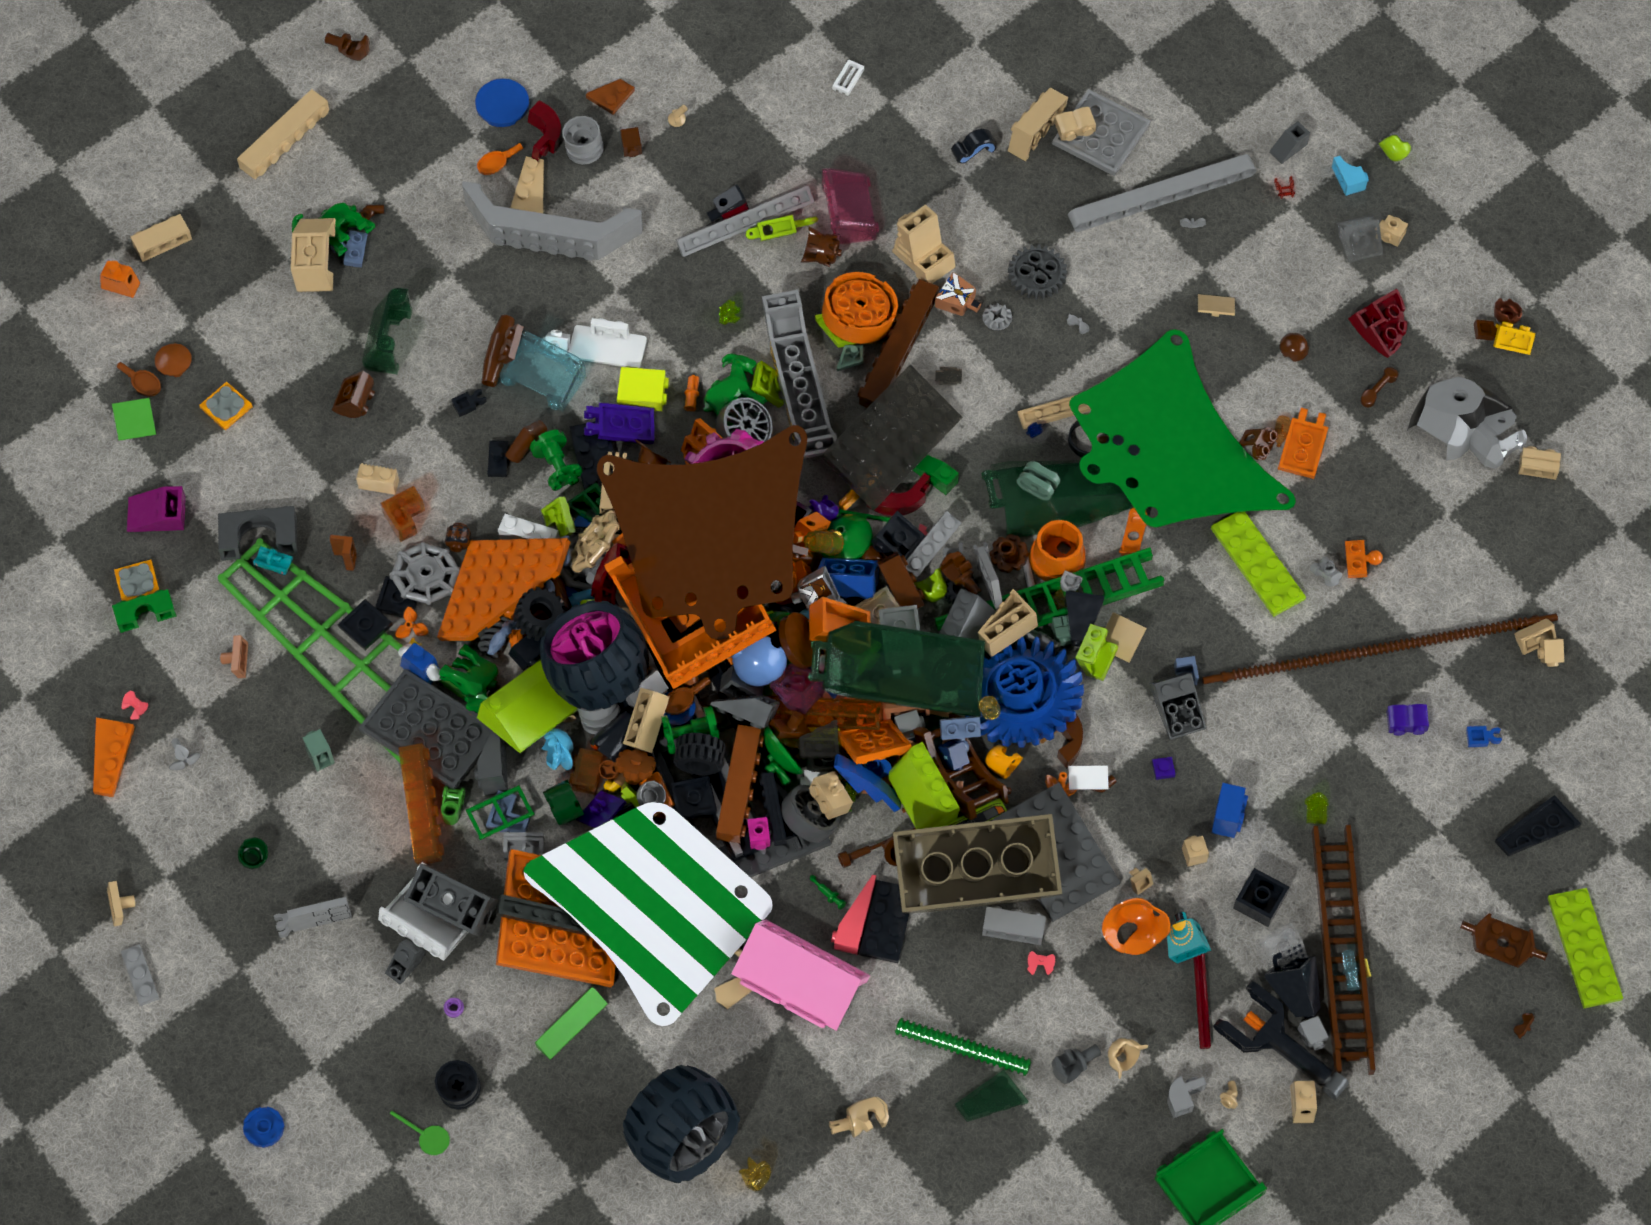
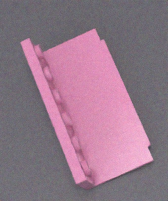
M767 919L755 924L731 973L742 979L740 984L774 1003L783 1005L787 1010L821 1028L828 1026L836 1031L858 987L867 983L870 977L869 974Z

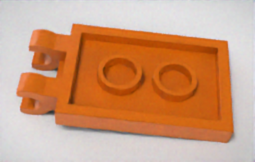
M1301 408L1298 419L1292 418L1278 470L1314 479L1329 427L1323 426L1326 414L1319 412L1316 423L1305 421L1308 409Z

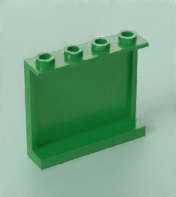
M1223 1129L1218 1132L1216 1130L1212 1131L1206 1136L1205 1141L1202 1143L1196 1142L1189 1148V1152L1178 1154L1173 1158L1174 1162L1168 1166L1164 1164L1156 1170L1155 1181L1188 1225H1220L1266 1193L1267 1187L1263 1182L1258 1183L1223 1136Z

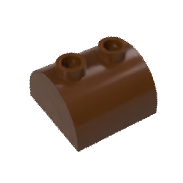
M365 371L345 378L332 411L349 418L364 416L368 411L366 402L371 400L375 393L372 390L374 385L373 378Z

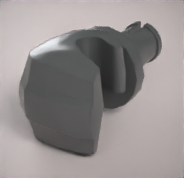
M1094 1044L1082 1052L1076 1048L1064 1050V1054L1056 1056L1051 1062L1053 1074L1064 1085L1072 1082L1081 1072L1087 1070V1062L1101 1056L1099 1047Z

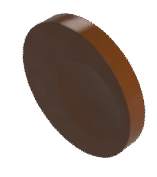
M797 612L784 616L779 625V639L787 658L792 664L801 669L814 666L820 657V643L809 640V619Z

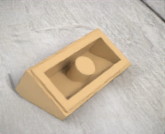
M1544 619L1514 633L1523 655L1540 648V639L1556 638L1554 624L1548 619Z

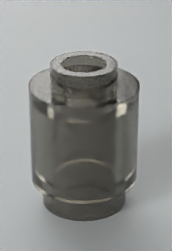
M939 367V370H935V381H939V385L957 386V384L962 382V369H957V367Z

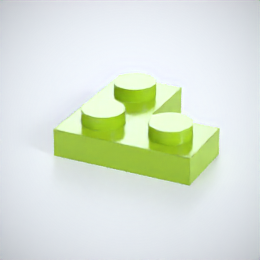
M565 496L558 497L541 509L545 525L552 527L556 524L560 537L571 536L576 532Z

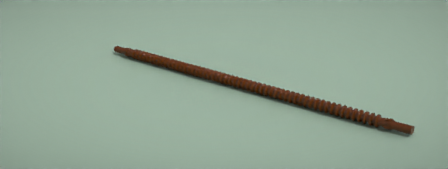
M1556 613L1544 616L1534 615L1530 618L1524 617L1523 620L1518 618L1517 621L1513 619L1512 621L1507 620V622L1502 621V623H1491V625L1487 623L1486 626L1481 625L1478 627L1476 625L1475 628L1471 626L1470 629L1465 627L1464 630L1460 628L1459 631L1454 629L1453 632L1449 630L1448 633L1443 631V634L1438 632L1437 635L1433 633L1432 636L1429 634L1426 637L1422 635L1421 638L1416 636V639L1411 637L1410 640L1406 638L1405 641L1400 639V642L1397 640L1394 643L1389 641V644L1384 642L1383 645L1381 643L1378 646L1373 644L1372 647L1368 645L1367 648L1362 646L1361 649L1357 647L1356 650L1351 648L1350 651L1346 649L1345 652L1341 650L1340 652L1324 653V655L1319 654V656L1314 655L1313 657L1309 655L1308 658L1303 657L1300 659L1298 657L1297 660L1293 658L1292 661L1287 659L1286 662L1282 660L1281 663L1276 661L1275 664L1271 662L1270 665L1265 663L1264 666L1260 664L1259 667L1254 665V668L1249 666L1248 669L1243 667V670L1238 668L1237 671L1233 669L1232 672L1222 671L1220 674L1202 677L1203 684L1220 681L1225 683L1231 679L1236 681L1237 678L1242 680V677L1247 679L1248 676L1253 678V675L1258 677L1259 674L1263 676L1264 673L1269 675L1270 672L1274 674L1275 671L1280 673L1281 670L1285 672L1286 669L1291 671L1292 668L1296 670L1297 667L1302 669L1303 666L1307 668L1308 665L1310 667L1314 664L1318 666L1319 663L1323 665L1324 662L1329 664L1330 661L1334 663V661L1340 662V660L1345 661V659H1356V657L1361 658L1362 656L1366 658L1367 655L1370 657L1372 654L1377 656L1378 653L1382 655L1383 652L1388 654L1389 651L1393 653L1394 650L1398 652L1399 649L1404 651L1405 648L1409 650L1410 647L1413 649L1416 646L1420 648L1421 645L1426 647V644L1431 646L1432 643L1436 645L1437 642L1440 644L1443 641L1447 643L1448 640L1453 642V639L1456 641L1459 638L1463 640L1464 637L1469 639V636L1474 638L1475 635L1480 637V634L1485 636L1486 633L1490 635L1491 632L1493 634H1496L1497 631L1501 633L1502 630L1507 632V630L1527 628L1544 619H1548L1551 622L1558 621V616Z

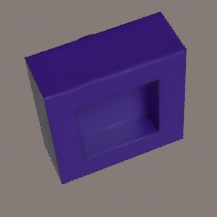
M1172 757L1152 759L1156 780L1175 777Z

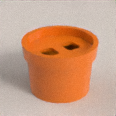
M1054 520L1045 524L1038 532L1037 538L1030 549L1029 560L1033 572L1040 579L1049 581L1061 577L1065 570L1073 573L1084 569L1086 555L1080 530L1074 524L1064 520ZM1063 542L1071 548L1067 554L1057 550L1060 543Z

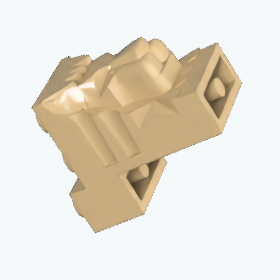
M924 205L916 212L904 214L898 219L897 230L899 232L892 252L916 273L918 279L933 284L956 267L954 253L942 244L938 216L927 205Z

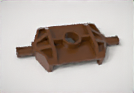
M1490 913L1477 925L1462 921L1460 929L1472 932L1475 952L1520 968L1533 956L1544 961L1546 960L1548 953L1536 949L1532 929L1528 932L1494 919ZM1505 939L1508 942V946H1499L1497 940Z

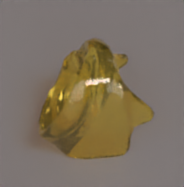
M749 1157L747 1160L748 1169L739 1170V1174H741L748 1189L759 1191L767 1184L771 1175V1167L765 1161H761L758 1164Z

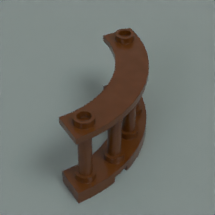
M952 712L949 713V719L962 718ZM920 726L913 729L917 744L924 743L959 805L960 814L972 820L977 817L976 807L995 798H1000L1005 804L1009 803V792L1006 785L998 781L985 768L974 751L969 738H965V741L969 744L967 755L970 763L964 765L963 769L959 771L947 772L940 761V754L936 752L933 739L941 736L940 728L931 732ZM972 770L979 781L961 789L952 781L953 778ZM983 787L990 792L976 799L967 796V794Z

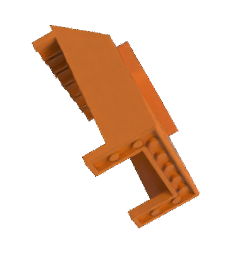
M620 556L604 565L673 689L776 631L763 604L744 607L738 612L735 631H733L732 635L731 633L728 634V638L722 640L713 639L705 632L703 626L672 643L661 623L662 620L668 617L651 618L644 613L632 563L628 565ZM739 586L737 589V596L740 599H745L748 596V589L745 586ZM694 593L686 595L685 601L687 605L697 601ZM655 597L652 600V606L655 610H660L663 607V600L660 597ZM717 619L714 623L715 630L723 632L726 628L725 621Z

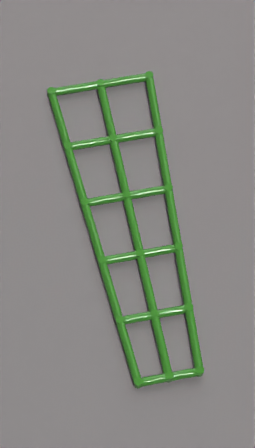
M257 539L256 543L241 556V559H237L222 574L218 575L219 583L362 724L366 718L340 691L363 671L387 692L391 685L368 665L389 645L397 651L403 645L385 632L380 637L383 641L363 660L359 659L327 631L345 613L349 614L354 608L292 562L289 570L297 576L282 590L277 588L247 562L259 550L260 546L272 549L263 539ZM241 566L275 595L260 610L228 580ZM303 580L340 607L322 625L287 596ZM280 601L315 630L297 648L265 617ZM320 636L324 637L356 665L335 686L302 654ZM438 680L441 684H443L445 687H447L449 690H451L453 693H455L457 696L464 700L466 695H464L453 683H451L450 681ZM384 747L408 773L415 772L416 766Z

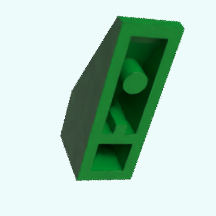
M915 449L903 461L906 466L919 476H922L924 473L929 475L930 484L944 495H947L958 484L959 473L945 462Z

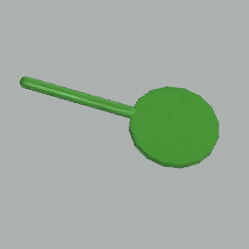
M390 1111L392 1116L421 1134L419 1144L426 1154L439 1155L448 1148L450 1137L444 1128L430 1126L423 1131L394 1111Z

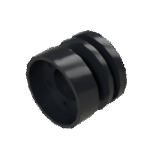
M460 1060L449 1061L442 1065L436 1073V1090L443 1103L449 1108L456 1110L467 1109L478 1100L481 1092L480 1080L474 1068L467 1062ZM457 1084L461 1085L462 1090H457Z

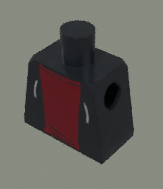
M736 184L714 198L715 208L706 214L709 220L713 222L719 218L723 220L749 209L743 193Z

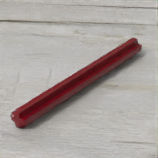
M1204 953L1193 957L1199 1045L1200 1049H1210L1211 1038Z

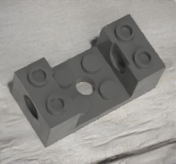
M422 863L403 899L478 936H482L498 903V899L448 877L447 874ZM450 893L452 895V902L446 905L443 902V897L445 894Z

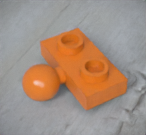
M1364 540L1345 541L1348 578L1367 577L1366 562L1372 565H1379L1382 562L1383 556L1380 551L1373 550L1365 555Z

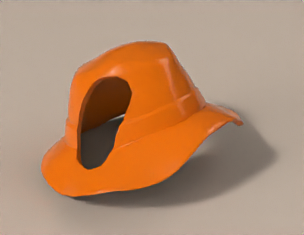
M1131 898L1115 905L1107 913L1102 923V932L1107 943L1116 951L1140 955L1152 949L1169 935L1170 919L1164 911L1154 907L1146 899ZM1153 910L1158 912L1160 915H1154ZM1125 923L1136 924L1138 929L1124 944H1121L1117 939L1120 926Z

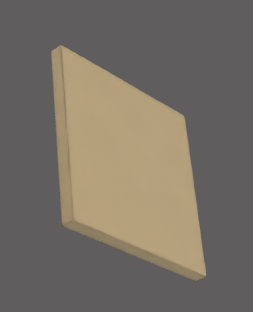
M1198 294V312L1212 313L1211 316L1219 317V314L1235 316V298Z
M1113 612L1105 627L1108 630L1105 640L1117 644L1118 650L1115 656L1130 663L1147 628Z

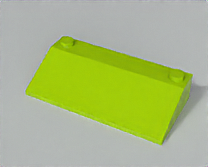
M539 660L484 700L480 705L477 719L521 753L575 713L577 708L566 702L551 687L543 671L541 660Z

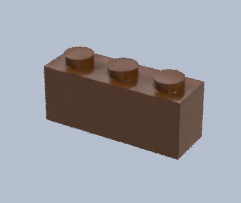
M895 552L877 562L900 607L917 605L918 609L924 606L922 600L925 599V596L920 588L916 589L914 583L917 581L912 572L908 573L905 567L908 563L904 555L900 556L898 552Z

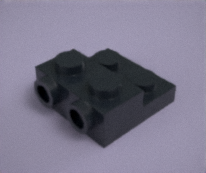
M896 511L871 542L874 544L873 548L877 552H883L886 556L898 552L900 556L904 555L907 560L925 538V535L902 514Z

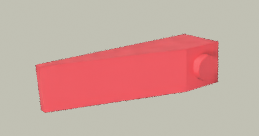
M876 875L871 876L840 922L838 930L833 931L831 942L834 943V950L858 954L875 888Z

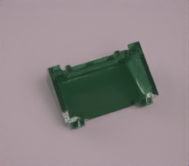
M394 288L390 290L374 309L362 357V363L366 370L398 374L399 363H396L394 354L395 341L392 337L388 336L390 325L400 326V322L403 319H411L412 307L408 289Z

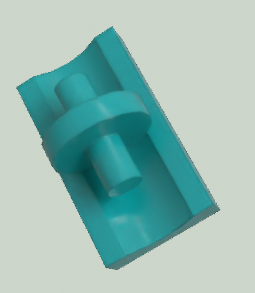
M260 546L253 564L286 575L293 557L277 552L274 548L268 549Z

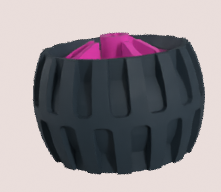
M593 600L571 607L570 610L558 615L552 624H549L544 637L541 639V664L549 684L560 697L576 708H584L588 711L610 708L612 705L626 700L630 694L635 693L642 680H645L647 676L649 652L641 629L625 610L608 601L595 602Z

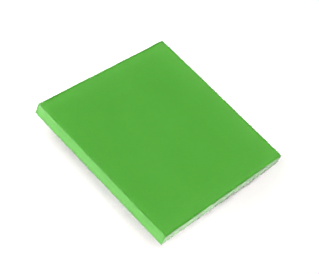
M150 398L112 404L119 441L156 435Z

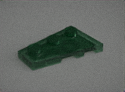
M1002 1070L957 1102L955 1107L963 1118L969 1122L1018 1105L1028 1104L1029 1101L1005 1070Z

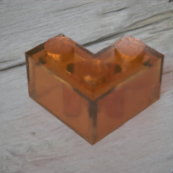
M414 486L380 503L383 515L400 542L417 534L416 525L412 517L425 511L423 499Z

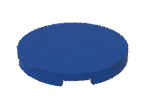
M492 80L483 85L478 91L475 99L476 111L489 125L496 127L514 125L515 122L528 112V93L521 84L514 80Z

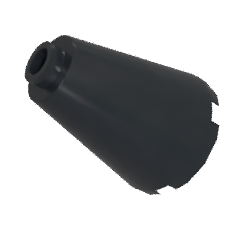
M625 710L589 741L593 746L596 745L598 747L597 750L613 762H616L620 752L628 750L630 747L623 744L633 710L629 712Z

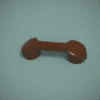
M1391 367L1385 368L1383 377L1374 387L1363 392L1360 401L1364 407L1374 406L1377 393L1387 382L1393 383L1397 380V370Z

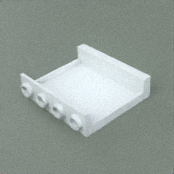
M411 880L386 908L380 907L378 920L383 925L397 931L399 935L413 941L416 946L429 951L432 956L444 961L469 932L403 900L410 887ZM450 893L445 894L443 897V902L446 905L452 902V895Z

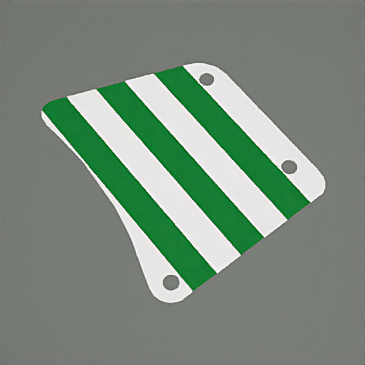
M646 803L531 860L524 868L525 879L530 885L566 911L606 951L625 977L651 1022L660 1026H668L676 1021L747 940L755 924L763 921L772 910L771 897L763 888L677 811L662 803ZM656 812H662L666 816V821L662 825H657L653 821V815ZM743 885L747 888L748 894L745 898H738L735 895V888L737 886ZM662 1002L670 1006V1012L665 1016H661L657 1012V1006Z

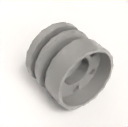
M577 116L570 119L564 125L562 136L570 160L583 165L595 162L601 157L604 150L599 125L594 119L587 116Z
M618 703L610 708L595 709V711L577 708L584 730L591 734L599 733L621 714Z

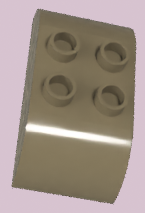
M1052 814L893 832L902 913H923L1013 903L1062 894Z

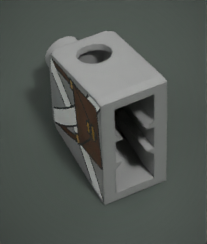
M826 566L800 579L797 586L798 591L791 594L792 602L794 604L804 602L807 610H809V605L821 597L838 602L840 599Z

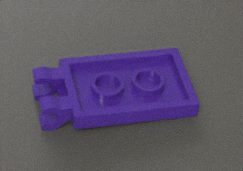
M599 403L598 407L586 406L584 418H595V423L586 422L584 435L598 434V439L637 443L634 440L636 439L645 444L654 443V408Z

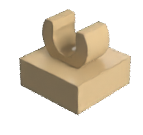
M1134 868L1129 872L1133 876L1130 879L1132 889L1137 895L1153 885L1151 872L1147 868L1141 872Z

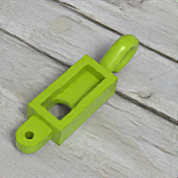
M793 215L758 222L756 224L757 227L748 229L745 236L749 240L760 238V242L793 235L797 233L796 228L815 224L819 219L817 216L794 220ZM764 226H771L773 233L765 235L763 233Z

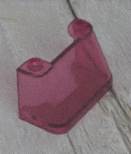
M824 168L822 169V188L826 195L832 234L838 235L836 239L840 241V245L876 240V233H879L878 222L874 221L868 189V187H871L870 177H866L865 173Z

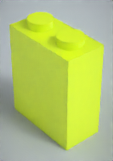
M621 367L617 404L654 408V411H662L663 405L667 404V394H664V392L669 387V378L666 377L665 370Z

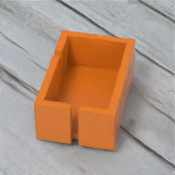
M821 597L809 605L810 641L820 644L827 643V646L856 655L871 646V631L867 630L870 628V611L825 597Z

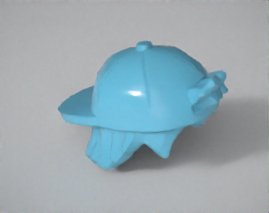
M553 728L544 735L546 741L542 749L548 751L546 763L552 770H556L560 764L564 769L570 770L573 766V760L570 755L573 751L571 737L565 731Z

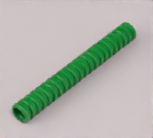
M900 1018L895 1030L896 1035L901 1034L902 1037L907 1036L908 1039L914 1038V1041L920 1040V1043L926 1042V1045L932 1044V1047L936 1045L938 1049L942 1047L945 1051L948 1049L951 1053L953 1051L956 1052L957 1055L961 1053L963 1057L967 1055L968 1058L971 1059L973 1057L976 1061L980 1059V1062L986 1061L988 1065L992 1063L993 1066L998 1065L999 1068L1005 1067V1070L1011 1069V1072L1017 1071V1074L1023 1073V1076L1028 1074L1031 1065L1030 1058L1024 1059V1056L1020 1058L1018 1054L1014 1056L1011 1052L1009 1054L1006 1053L1005 1050L1001 1052L999 1048L995 1050L994 1047L989 1048L988 1045L983 1046L982 1043L976 1044V1041L970 1042V1039L964 1040V1037L958 1038V1035L952 1036V1033L946 1034L945 1031L940 1032L939 1029L935 1031L933 1027L929 1029L928 1026L925 1025L923 1027L920 1023L917 1025L914 1021L910 1023L908 1019L904 1021V1018Z

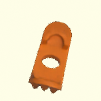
M1134 507L1129 511L1123 541L1119 550L1122 556L1140 551L1146 523L1141 519ZM1131 532H1137L1139 537L1136 540H1130L1128 535Z

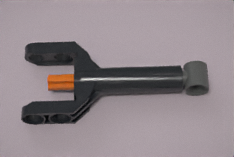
M1251 981L1247 985L1246 990L1252 999L1272 1014V1017L1267 1022H1264L1252 1011L1246 1015L1244 1021L1258 1031L1253 1041L1228 1021L1218 1019L1213 1025L1214 1029L1243 1053L1274 1049L1311 1080L1315 1081L1316 1084L1323 1086L1322 1090L1329 1097L1336 1100L1349 1085L1348 1080L1338 1072H1334L1332 1075L1333 1070L1285 1033L1283 1003L1259 984Z

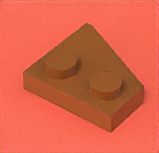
M618 79L588 92L586 98L614 115L635 92V87L622 79Z

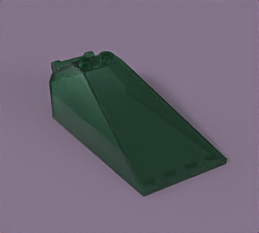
M854 621L830 631L826 637V642H811L813 653L809 681L823 682L824 691L848 698L980 717L985 641ZM821 649L825 650L824 674H819Z

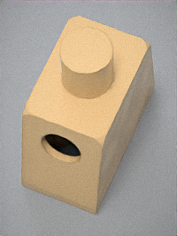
M1294 1081L1290 1085L1293 1123H1314L1317 1111L1315 1081ZM1305 1110H1308L1309 1113H1301V1112H1302V1111H1305Z

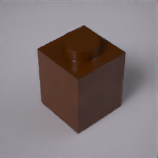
M638 127L621 129L624 157L641 155L642 146Z

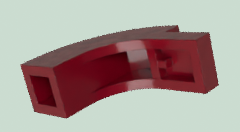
M539 100L529 110L528 123L543 133V136L533 146L532 158L537 161L542 156H546L548 151L553 154L555 153L559 145L561 123L558 115L550 106Z
M924 473L916 484L904 493H892L877 485L867 497V507L886 516H893L896 511L902 515L910 514L918 510L925 503L926 494L931 488L930 476Z
M617 542L602 559L595 574L591 590V596L595 597V602H602L603 600L615 605L617 587L604 565L620 556L628 565L631 564L627 546Z

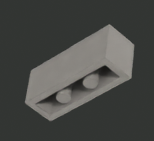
M999 906L986 907L982 936L1041 945L1046 916H1042V914L1037 912L1023 913L1018 909L1005 910Z

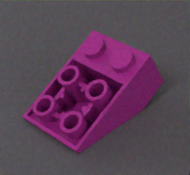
M161 487L128 497L127 532L184 530L186 496L183 487Z

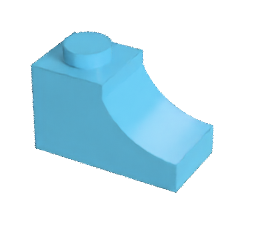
M1341 156L1333 158L1332 169L1345 196L1366 189L1369 179L1361 166L1349 165Z

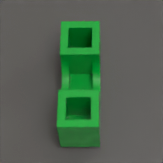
M168 589L157 590L153 594L140 595L135 599L120 601L112 605L120 633L139 628L138 617L146 611L153 612L158 622L177 617Z

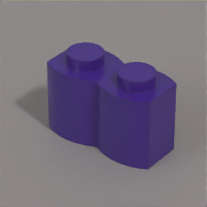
M1426 704L1390 705L1387 707L1388 733H1393L1396 736L1404 735L1406 732L1422 735L1428 731L1429 720Z

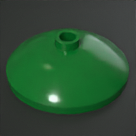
M845 514L838 516L830 521L831 523L818 548L824 558L859 559L871 546V540L873 539L872 527L860 515Z
M769 726L765 727L764 740L766 748L770 753L767 756L771 762H776L788 772L799 775L804 773Z

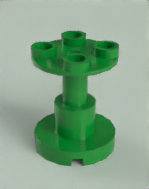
M559 430L547 431L538 436L539 440L537 442L535 439L531 442L530 451L535 458H545L547 463L553 464L556 470L548 479V485L553 491H557L568 484L572 486L579 482L578 477L582 473V467L579 464L565 465L563 461L564 453L562 448L567 440L562 431L561 433Z
M711 705L703 707L704 717L690 720L691 724L671 728L668 716H661L669 754L675 753L674 739L683 734L704 733L720 739Z

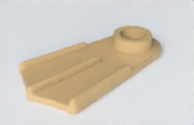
M738 977L714 988L716 1002L726 1009L732 1007L752 992V990L741 985L740 981L742 979Z

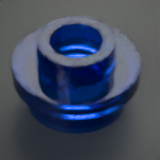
M1035 422L1028 426L1026 434L1032 439L1043 433L1042 423L1037 424Z

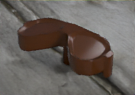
M1533 1013L1523 1014L1522 1019L1524 1023L1514 1027V1033L1519 1039L1527 1031H1531L1530 1025L1535 1018Z

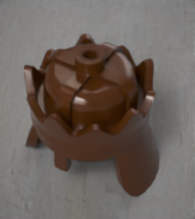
M809 226L808 240L800 263L818 262L830 268V264L835 263L837 256L841 257L842 249H839L840 241L836 239L838 235L823 234Z

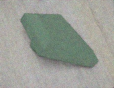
M844 345L837 365V371L862 364L863 345Z

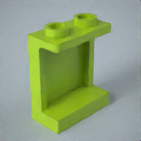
M1090 624L1075 658L1086 676L1104 681L1118 646L1105 640L1108 634L1106 628Z

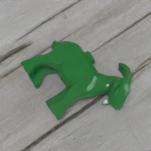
M346 203L334 204L329 209L324 210L318 218L336 219L335 237H329V245L334 248L339 257L347 251L342 242L350 239L349 235L344 233L348 227H357L360 231L364 228L367 234L375 228L374 222L356 212L355 205L350 206ZM298 214L293 218L292 233L299 220L303 218V214Z
M725 355L721 360L723 363L722 367L724 368L728 364H732L730 376L721 381L716 380L711 385V388L707 390L703 410L705 412L714 411L718 415L727 403L744 397L757 400L761 404L766 403L765 397L757 395L751 390L745 376L746 372H749L751 375L754 374L753 369L757 366L756 361L743 355ZM727 421V426H732L734 424Z
M464 644L460 648L458 655L467 657L470 660L457 657L453 661L452 667L463 668L467 670V673L454 670L445 664L440 669L438 675H440L441 680L450 681L466 695L464 700L467 702V710L478 713L481 703L488 698L487 692L489 690L493 691L498 683L496 680L499 670L496 664L480 657L476 651Z

